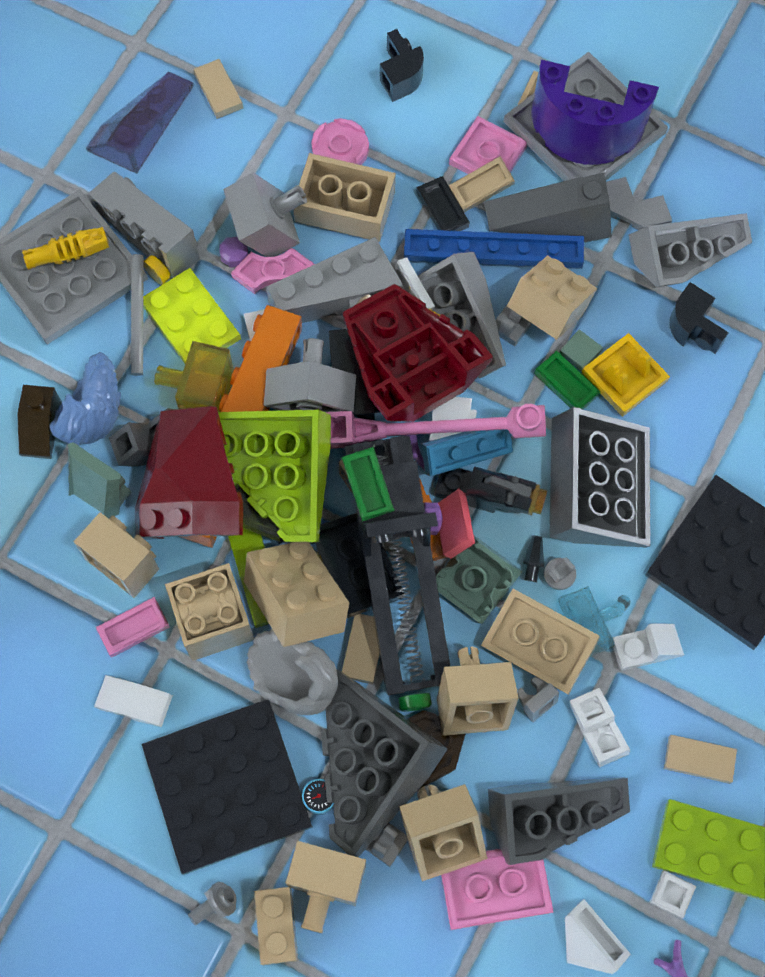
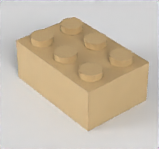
M309 153L299 186L306 194L307 203L293 209L295 222L369 240L376 237L377 241L380 242L395 194L396 173Z
M292 542L247 552L244 583L283 647L345 631L349 601L309 542Z

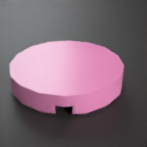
M339 118L334 119V122L328 124L325 122L318 127L313 134L311 147L313 154L362 165L368 156L369 141L362 126L352 120Z

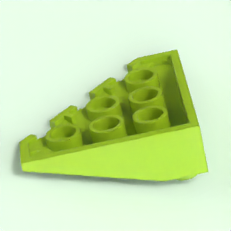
M321 410L218 412L227 443L224 449L228 463L233 464L235 474L232 475L234 485L239 484L250 496L247 501L263 518L268 516L279 528L277 534L285 542H318L331 447V415Z

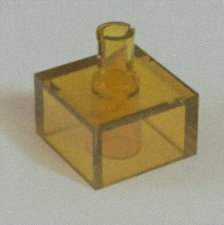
M192 341L184 370L181 371L159 365L157 367L159 373H155L154 383L155 385L177 389L175 400L178 409L216 406L218 412H220L219 405L224 394L229 395L232 386L230 381L234 368L230 350Z

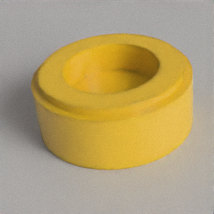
M150 255L144 260V269L158 284L163 285L171 278L167 267L156 256Z

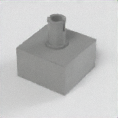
M252 172L223 189L240 242L266 257L278 256L300 244L290 213L296 207L307 203L306 194L299 185L284 193Z
M314 338L303 340V362L268 368L266 370L264 406L281 411L321 410L323 412H354L356 375L322 364L323 340Z

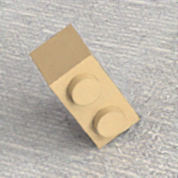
M284 887L254 891L260 964L271 965L298 961L292 889Z

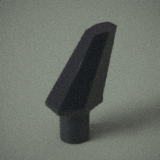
M532 536L523 564L527 565L525 581L537 583L539 568L544 567L543 539L541 536Z

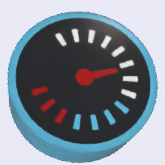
M315 779L306 784L302 792V800L307 811L315 815L328 813L333 808L334 803H327L325 780Z

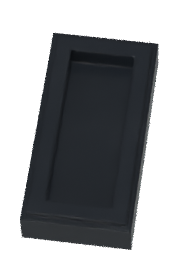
M443 176L417 187L416 193L438 230L462 231L469 228L470 222Z

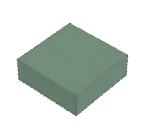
M579 329L560 350V354L582 372L583 368L602 352L603 347Z

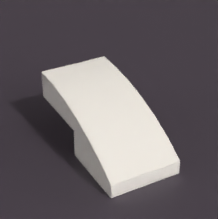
M106 675L94 707L102 711L129 717L134 721L162 727L173 695Z
M600 688L570 700L575 718L599 768L629 755L630 748L614 721L615 715Z

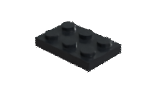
M356 513L321 524L319 541L311 542V545L349 601L347 618L372 610ZM381 542L380 548L389 603L402 599L397 598V596L405 594V592H396L402 586H395L400 581L394 580L397 575L393 573L394 568L391 567L392 564Z

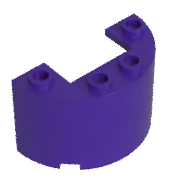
M541 60L531 116L535 131L545 140V146L556 155L568 161L586 165L613 162L616 157L624 153L628 154L637 146L644 134L659 90L658 86L630 80L624 105L564 92L570 66Z

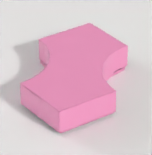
M290 248L284 254L274 257H263L250 252L231 272L233 279L256 294L262 288L315 264L293 248Z

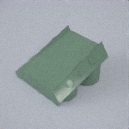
M75 443L68 444V496L76 495L103 513L107 518H110L112 515H119L120 506L131 493L130 489L124 485L126 483L125 479L119 472Z
M474 536L475 544L453 557L437 574L436 582L438 592L482 624L522 571L481 539Z

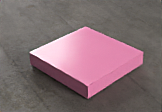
M477 116L449 158V165L470 174L501 156L511 173L526 150L527 142L521 137Z

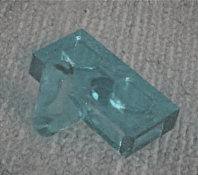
M589 586L558 598L557 601L565 617L600 636L590 657L615 646L605 622L622 616L630 605L628 596L621 595L614 605L599 610Z

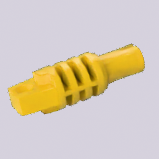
M100 227L76 231L75 235L68 233L67 237L61 235L57 240L55 237L51 238L48 244L23 250L22 254L26 267L30 270L54 262L61 265L65 260L68 263L72 262V258L79 260L80 256L88 257L109 248V243L104 228Z

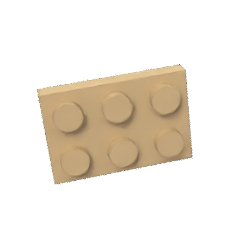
M512 588L481 646L546 683H551L555 688L569 695L597 645L600 636Z

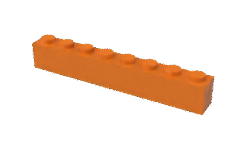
M266 305L263 315H257L253 325V332L255 334L252 341L247 340L242 351V358L244 360L241 367H235L230 381L232 388L229 395H223L219 405L220 412L270 410V407L264 406L266 370L268 368L288 365L302 332V316ZM204 535L179 536L213 548L217 538L216 536Z

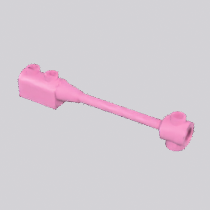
M524 404L512 407L507 417L387 424L383 421L355 418L352 411L326 412L331 415L330 449L344 448L356 443L372 442L387 438V436L507 429L514 439L546 437L545 405Z

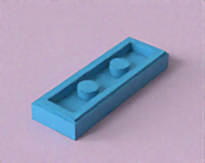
M507 429L461 432L421 444L425 474L428 476H434L513 452L511 434Z

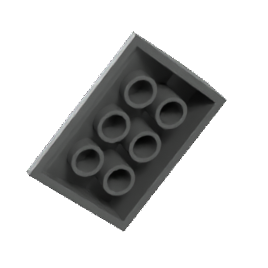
M572 407L552 418L550 538L579 544L650 547L649 427Z

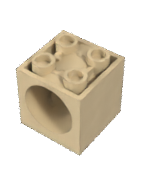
M229 563L165 584L184 647L192 661L254 640Z

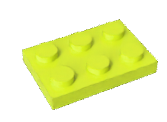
M188 268L143 296V308L190 372L241 340L240 333L191 268Z

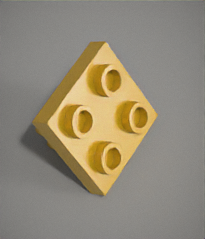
M629 333L582 370V374L601 391L600 394L622 417L668 382L670 378L665 370Z

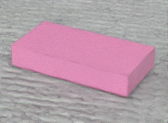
M155 597L96 627L111 658L170 628Z

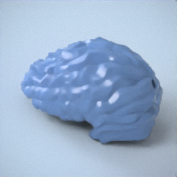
M99 352L90 356L89 362L85 364L83 378L77 381V388L72 392V395L66 394L65 400L62 401V404L55 411V418L50 423V430L53 436L68 444L73 442L77 445L94 443L106 437L118 419L121 392L118 391L115 365L104 353Z

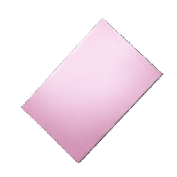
M501 849L486 851V860L441 875L450 930L554 912L544 860L509 865L506 863Z

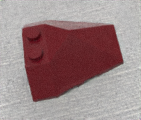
M395 283L343 311L344 322L368 396L387 421L413 422L465 392L493 360L491 353L475 334L467 329L465 331L450 323V318L443 314L439 316L426 308V303Z
M216 406L161 411L135 506V536L139 535L145 540H153L172 536L204 535L217 537L243 535V500L241 493L236 492L232 477L235 471L233 464L228 463L224 449L227 443Z

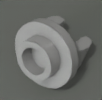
M567 557L565 559L555 558L551 560L544 570L546 583L556 590H565L571 587L577 575L575 566Z

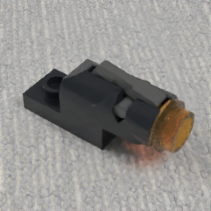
M474 466L473 472L457 468L440 473L434 496L444 499L457 489H460L466 493L468 506L491 513H495L496 508L513 513H525L528 515L536 513L541 515L548 490L540 488L541 485L533 481Z

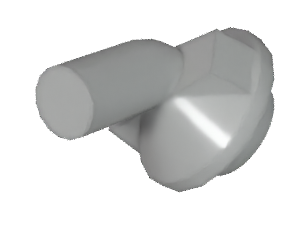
M223 882L213 884L204 893L207 901L191 911L188 916L196 926L214 912L220 918L233 914L237 901L234 890Z

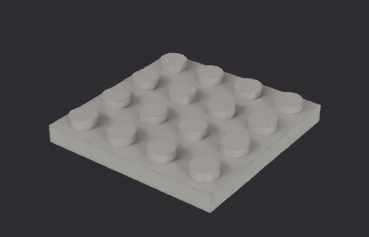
M587 52L570 65L564 92L624 105L627 88L590 52ZM534 93L504 116V123L517 136L525 140L527 145L563 181L604 173L605 180H608L666 134L668 126L651 111L644 134L632 151L616 157L613 162L586 165L568 161L556 155L545 146V140L539 133H536L532 122L531 108Z
M79 189L0 239V283L48 345L131 291V253ZM104 228L109 248L85 258L80 256L79 260L72 258V262L67 263L65 260L61 265L53 262L30 270L27 269L22 254L23 250L48 244V241L54 237L57 240L61 235L67 237L68 233L75 235L76 231ZM144 271V281H146L148 277Z

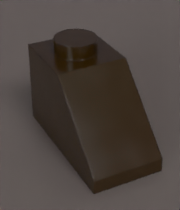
M23 384L17 413L20 456L52 458L55 436H53L50 430V423L55 418V411L62 404L54 387Z

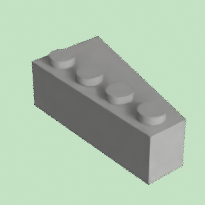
M114 171L88 193L91 204L107 222L146 257L154 255L162 261L170 272V279L184 272L200 259L197 249L198 242L194 237L193 229L136 188L127 177L123 178Z
M376 237L266 286L270 306L302 316V323L319 320L320 316L335 313L336 316L343 315V311L349 309V299L361 298L368 294L372 296L394 283L403 289V284Z

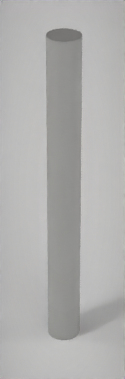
M140 254L131 255V375L133 376L143 375L144 256Z

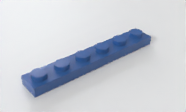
M405 229L404 258L415 262L440 263L456 253L474 252L479 264L536 266L546 256L562 262L566 268H583L584 236Z

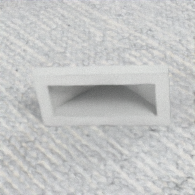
M585 899L565 917L567 963L614 974L631 955Z

